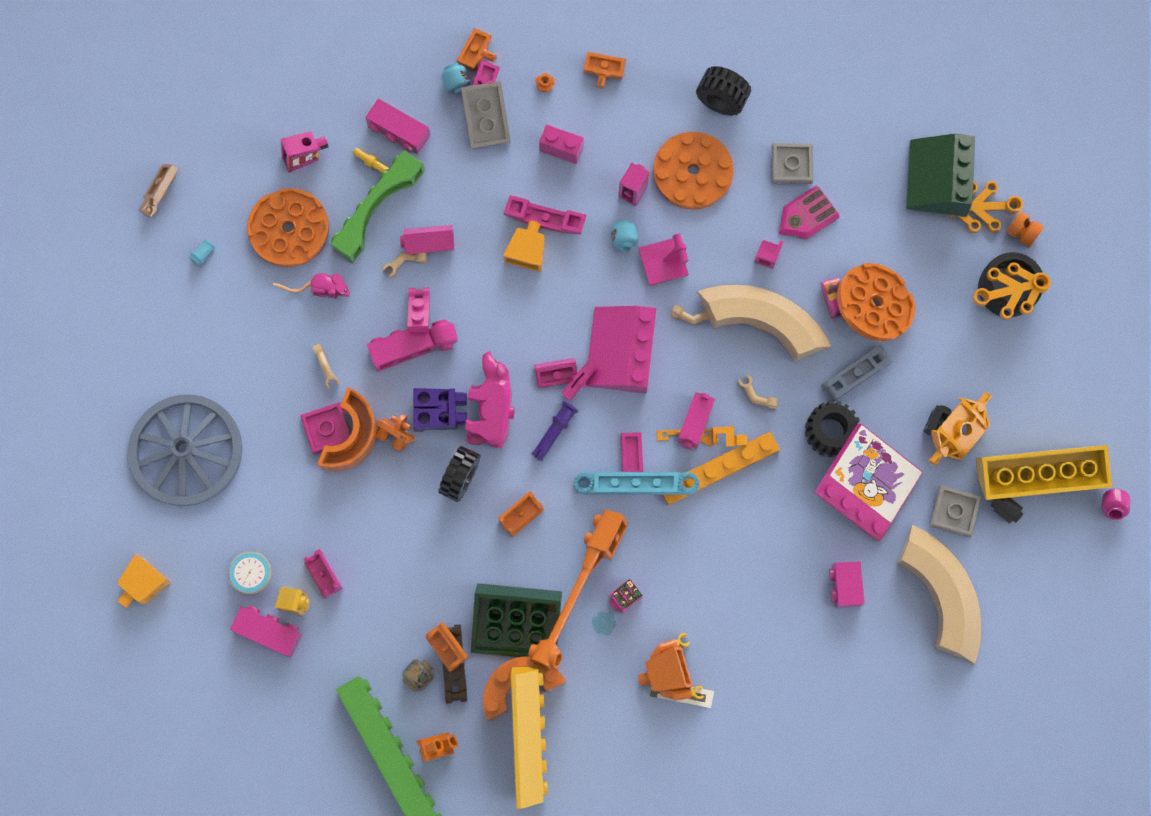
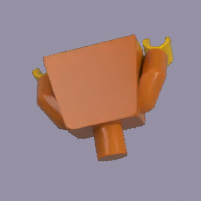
M685 633L680 634L677 640L671 639L660 643L651 653L650 659L645 662L647 672L638 675V680L642 687L651 684L654 692H659L661 696L673 700L691 699V697L702 699L704 697L696 695V689H702V686L690 689L693 685L682 648L688 647L690 642L684 644L680 641L681 638L687 636Z

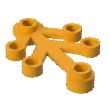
M989 181L986 184L984 190L972 201V206L969 210L988 225L987 228L991 233L999 231L1001 222L992 218L985 211L1007 210L1010 214H1016L1023 207V201L1017 196L1010 197L1007 202H984L989 195L995 194L998 189V185L994 181ZM973 182V195L978 190V185ZM988 186H993L994 190H989ZM1010 204H1014L1016 209H1012ZM969 215L967 217L957 216L968 225L967 229L970 233H977L981 228V223L978 220H973ZM992 223L997 225L996 229L992 228ZM971 224L977 225V229H973Z
M1011 263L1006 269L1007 274L1012 277L1018 275L1028 282L1020 283L1001 273L998 268H991L987 272L988 280L992 282L999 281L1008 287L993 291L980 288L972 296L974 304L983 307L990 300L1011 295L1007 305L1000 311V317L1004 320H1009L1013 316L1014 308L1023 292L1031 290L1027 300L1019 307L1022 314L1028 315L1033 311V304L1039 293H1044L1050 288L1051 280L1045 273L1032 274L1021 268L1019 264ZM1010 267H1015L1017 271L1012 272ZM991 272H995L997 277H992ZM1036 281H1041L1043 286H1038ZM977 296H982L984 301H978ZM1023 306H1029L1030 310L1026 311ZM1004 310H1008L1010 316H1006Z

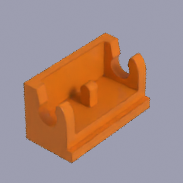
M529 491L498 517V521L514 537L541 514L544 509L542 504L536 500L534 494Z
M441 622L426 634V640L449 672H452L469 659L444 622Z

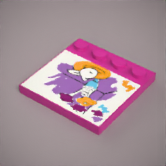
M857 424L814 494L875 541H881L923 472L863 424Z

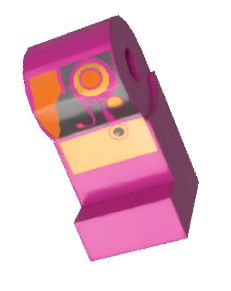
M838 277L821 282V290L831 319L842 316L837 302V290L840 283Z

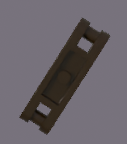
M461 624L449 627L448 629L463 648ZM442 662L446 704H451L453 701L458 700L468 702L465 663L449 672ZM451 686H460V692H452Z

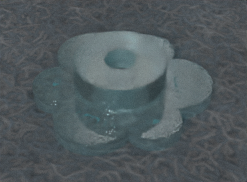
M600 611L598 616L592 619L596 632H603L605 635H610L612 628H615L617 625L612 612L605 613Z

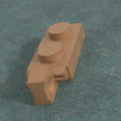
M162 164L145 193V200L139 211L147 217H152L155 214L159 201L166 195V189L175 180L176 172L178 171L176 166Z

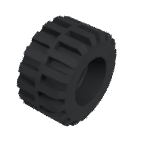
M720 66L707 68L696 89L697 97L704 105L715 112L729 116H736L741 113L751 93V86L747 80L738 73Z
M828 401L826 404L823 402L816 407L805 424V437H808V444L813 445L812 449L814 451L819 450L820 455L828 454V457L837 456L860 421L859 417L854 416L856 413L854 409L850 411L848 409L849 405L845 404V406H842L840 401L836 403ZM826 419L838 421L843 427V436L839 439L827 437L821 429L822 421Z

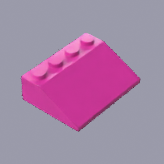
M644 306L595 307L588 362L597 370L585 383L586 387L647 393L657 308Z

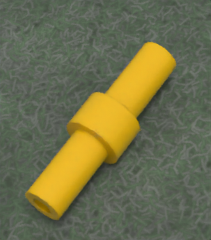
M359 148L353 151V155L364 161V164L371 169L375 168L381 173L390 169L380 163L378 158L372 154L368 155Z

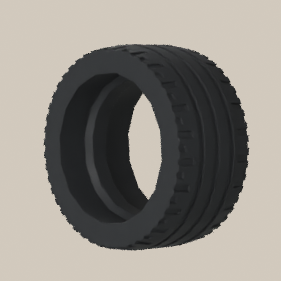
M1009 252L1001 254L990 261L981 273L978 289L995 290L993 282L987 278V272L991 268L1003 269L1007 268L1011 263H1017L1021 268L1032 274L1042 273V270L1036 261L1022 253ZM1036 281L1038 286H1043L1041 281ZM1039 293L1033 306L1039 301L1042 293ZM1001 297L990 300L985 306L989 311L1000 316L1001 309L1007 305L1008 301ZM1027 298L1016 304L1012 317L1022 315L1019 307ZM1023 306L1026 311L1030 310L1029 306ZM1004 310V314L1010 316V312Z

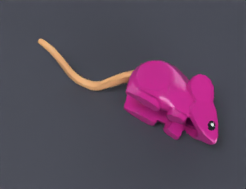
M324 273L316 274L311 281L300 289H290L273 283L274 286L289 292L299 293L311 286V291H313L315 296L327 297V295H330L334 299H337V295L350 296L349 289L339 274H333L332 276Z

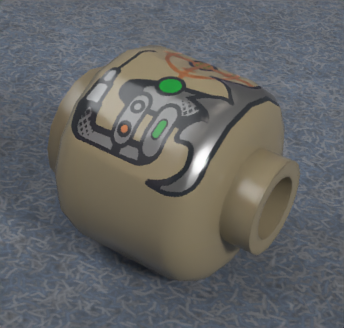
M414 659L402 672L404 677L402 681L414 692L416 690L423 691L434 679V674L431 672L433 667L425 659L422 662Z

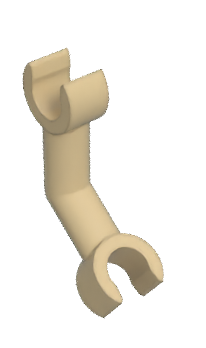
M402 252L391 264L384 265L382 271L386 272L387 269L392 268L393 272L389 277L393 278L397 274L398 267L405 260L426 263L427 255L426 253L405 254V252Z
M678 305L673 307L670 315L675 319H682L692 325L704 320L710 321L706 310L692 316Z
M321 344L312 346L325 375L327 388L330 389L328 384L330 379H335L337 385H339V380L337 376L333 375Z
M747 374L748 384H743L739 378L738 384L742 389H745L751 403L763 405L771 409L777 408V398H765L756 395L751 385L752 378L750 375Z

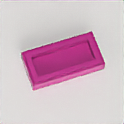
M641 432L621 433L622 472H643Z

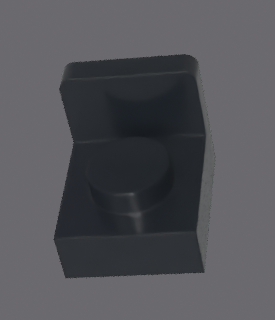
M936 405L931 411L923 432L931 435V430L937 431L942 425L943 420H946L952 413V410L943 405Z

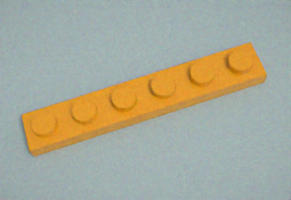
M770 431L747 442V446L741 445L687 473L691 472L697 475L700 482L699 491L779 452L780 448ZM686 479L683 482V486L688 489L692 488L695 484L693 479ZM663 495L668 506L689 496Z

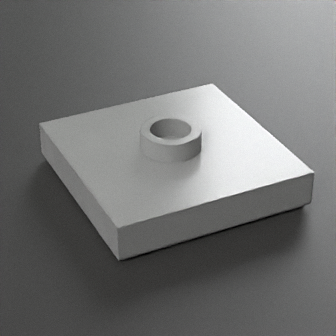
M772 143V183L812 184L813 144Z
M940 485L929 526L972 537L981 496Z

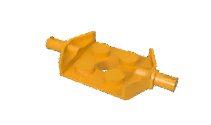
M984 392L978 401L959 397L958 400H961V402L938 430H931L936 452L928 460L932 465L936 466L942 457L962 460L988 429L990 423L985 405L992 398L989 393ZM966 424L967 432L963 435L962 427Z

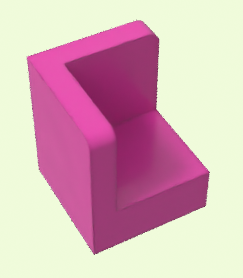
M763 240L754 262L773 269L783 241H779L778 245Z

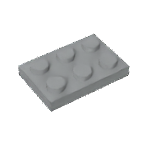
M501 81L461 87L471 148L510 142Z

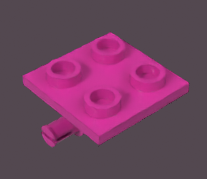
M680 233L673 235L672 239L638 247L649 286L689 275L685 264L689 261L686 254L687 247L686 244H683Z

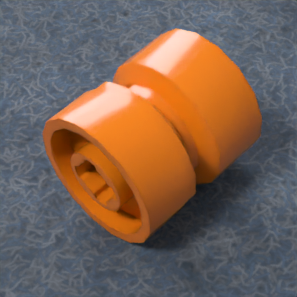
M1020 211L1005 233L1013 238L1018 237L1019 242L1029 248L1044 226L1037 221L1031 222L1030 217Z

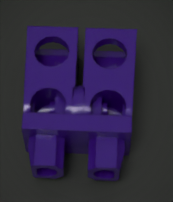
M413 388L414 432H423V430H456V426L465 425L467 412H456V406H467V393L455 392V388Z

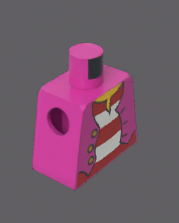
M305 132L281 139V157L288 173L318 161L319 151L328 148L325 136L315 139L312 132Z

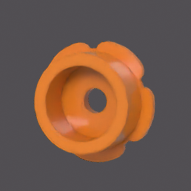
M542 73L535 80L536 87L541 92H549L553 88L555 80L550 74Z

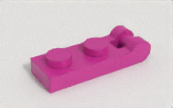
M423 287L422 290L409 288L408 333L429 332L430 289L429 287Z

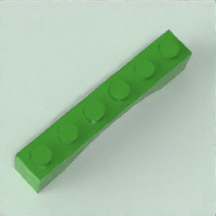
M405 150L401 155L398 154L394 158L390 169L382 173L378 184L370 188L367 198L359 202L356 212L352 217L349 216L345 220L344 227L340 232H336L331 239L332 249L352 264L365 248L366 227L375 209L393 193L414 186L425 172L424 164Z

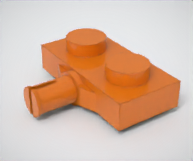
M474 28L456 60L457 63L474 72L483 58L494 63L497 59V54L487 51L492 35Z
M587 52L583 73L596 75L598 77L596 87L600 88L601 83V89H604L606 78L622 80L626 59Z

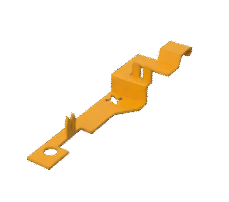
M734 426L704 429L700 439L707 446H714V444H718V434L726 433V447L747 446V435L734 436ZM657 430V441L669 440L668 435H679L681 430ZM710 431V432H709V435H710V436H708V435L704 436V435H705V432ZM667 433V437H663L662 434Z

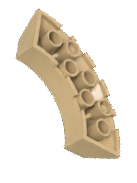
M721 285L697 291L713 329L726 325H752V327L766 333L769 332L778 338L794 362L832 347L826 334L806 311L791 300L775 292L748 285Z
M911 525L897 564L922 580L928 588V592L937 608L939 620L934 648L975 664L981 641V614L973 584L961 563L944 544L926 531Z

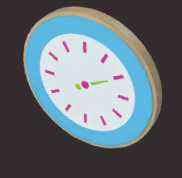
M249 551L241 553L234 558L230 564L228 576L231 585L237 591L244 594H255L262 591L268 585L272 571L269 561L263 555Z

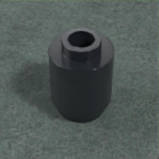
M1011 497L995 499L991 504V507L994 508L993 511L1009 524L1012 521L1016 523L1024 514L1021 512L1023 507Z

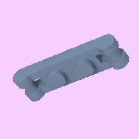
M879 345L828 379L821 387L824 391H828L831 395L829 398L835 402L862 382L890 365L893 361L884 354L883 347ZM874 357L879 359L880 362L878 364L874 361ZM837 382L842 387L838 391L833 386Z

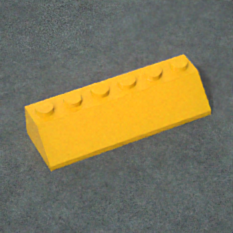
M1108 445L976 458L977 477L985 500L1112 487Z
M538 666L512 667L511 672L516 809L544 802V795H548L547 782H543V773H547V761L542 760V751H546V738H541V729H545V716H540V708L544 707V694H539V686H543V672H539Z

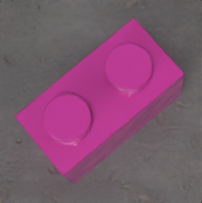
M547 124L539 140V151L577 164L584 147V137Z
M631 163L619 182L618 197L634 206L638 204L648 187L649 172L643 165Z
M861 562L834 563L832 569H829V579L833 581L834 590H831L832 603H835L836 608L860 607L864 605Z

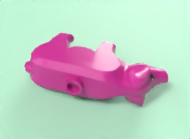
M488 351L482 356V367L486 380L482 385H471L468 393V400L480 403L479 416L481 420L470 421L466 419V442L472 445L485 443L491 447L503 448L509 435L510 419H514L515 407H511L512 389L509 370L503 363L492 357L491 351Z

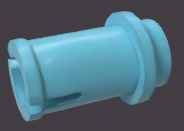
M205 239L194 252L190 253L191 256L189 258L199 266L200 263H204L203 260L215 247Z

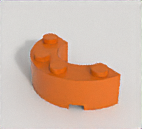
M347 387L340 407L344 413L351 416L353 430L349 438L342 444L324 446L317 463L318 467L324 471H345L359 465L371 453L377 439V421L369 403L361 394Z
M532 657L511 659L499 666L490 676L483 695V707L488 721L508 712L506 700L507 694L511 689L512 667L536 666L530 661ZM538 667L539 672H543L542 687L546 692L566 683L565 678L557 668L551 667L550 670H545Z

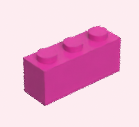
M379 98L365 117L370 130L375 133L379 131L384 134L387 140L393 143L395 141L398 142L408 152L413 151L418 154L430 137L428 126Z
M408 329L394 331L388 337L383 339L378 337L367 344L377 372L435 351L429 332L408 333Z
M250 605L247 609L241 606L230 630L291 658L302 637V634L297 632L299 628L290 623H287L286 626L279 624V618L270 614L264 617L259 614V609Z

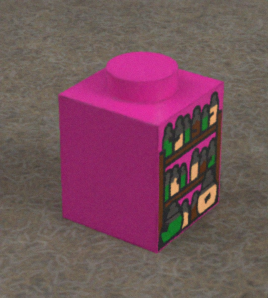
M629 579L609 595L611 599L609 603L616 612L620 610L621 613H624L642 599L643 595L631 579Z

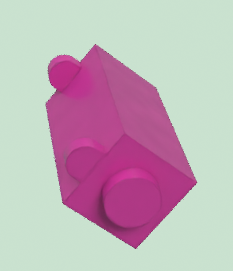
M453 225L404 229L403 236H400L401 248H405V254L454 250Z
M695 392L677 441L681 443L683 448L689 450L698 448L715 401L714 398L709 397L706 393Z

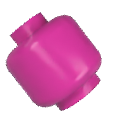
M448 320L436 321L429 328V335L434 348H440L441 351L452 349V345L458 340L454 324L448 322Z
M1117 488L1107 490L1102 495L1101 509L1103 514L1112 520H1120L1126 517L1130 512L1129 494Z

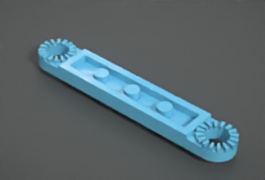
M584 472L575 477L574 487L578 493L583 495H691L698 491L700 482L697 475L691 472ZM583 479L590 480L589 487H579L580 481ZM686 479H693L695 484L692 488L688 489L683 486V482Z

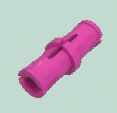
M587 361L576 376L573 375L571 377V382L561 394L571 401L577 392L586 386L585 383L597 369Z

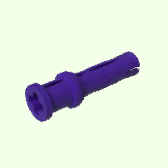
M565 401L562 402V408L556 416L552 417L553 423L531 453L532 456L543 461L561 431L569 427V421L574 414L579 412L574 406Z

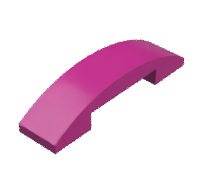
M509 195L504 210V215L528 224L529 221H535L540 223V228L567 234H581L587 217L586 214L571 210L564 212L530 203L528 199Z

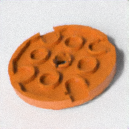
M684 132L668 139L658 150L653 166L654 182L657 189L666 197V200L677 207L690 210L710 207L713 203L723 198L730 188L734 172L733 161L727 148L718 139L701 132ZM693 165L699 170L695 175L688 172V168Z
M282 188L270 195L266 194L255 204L248 218L247 233L253 249L263 260L280 267H295L311 261L322 251L329 235V220L323 205L312 194L301 189ZM291 223L294 225V230L285 232L283 227L285 224Z
M865 263L852 268L841 279L837 290L838 307L847 324L861 336L874 341H890L901 336L913 322L915 302L913 295L909 294L904 285L906 282L896 272L883 265ZM872 298L877 299L880 306L875 307L876 305Z

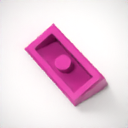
M575 358L534 365L538 388L570 383L571 377L577 374Z

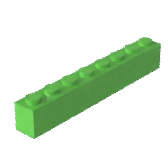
M358 676L337 688V693L404 815L442 816L441 813L436 814L433 808L436 804L430 793L425 794L422 788L425 784L421 776L414 774L411 768L414 766L408 754L404 756L401 750L404 746L398 735L393 736L390 730L393 728L387 716L383 718L380 712L383 708L377 697L372 698L369 692L372 688L367 679L362 680Z

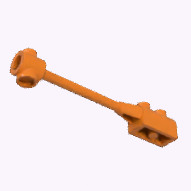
M604 510L602 515H595L593 519L595 529L593 533L587 532L584 537V544L587 546L582 570L548 640H540L538 645L532 644L529 649V656L532 657L530 661L536 666L545 670H550L551 667H559L563 654L556 645L557 639L589 574L602 558L612 559L628 526V522L623 514Z

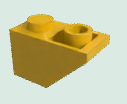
M280 587L275 608L280 611L303 616L304 611L307 612L310 606L309 595L299 589Z

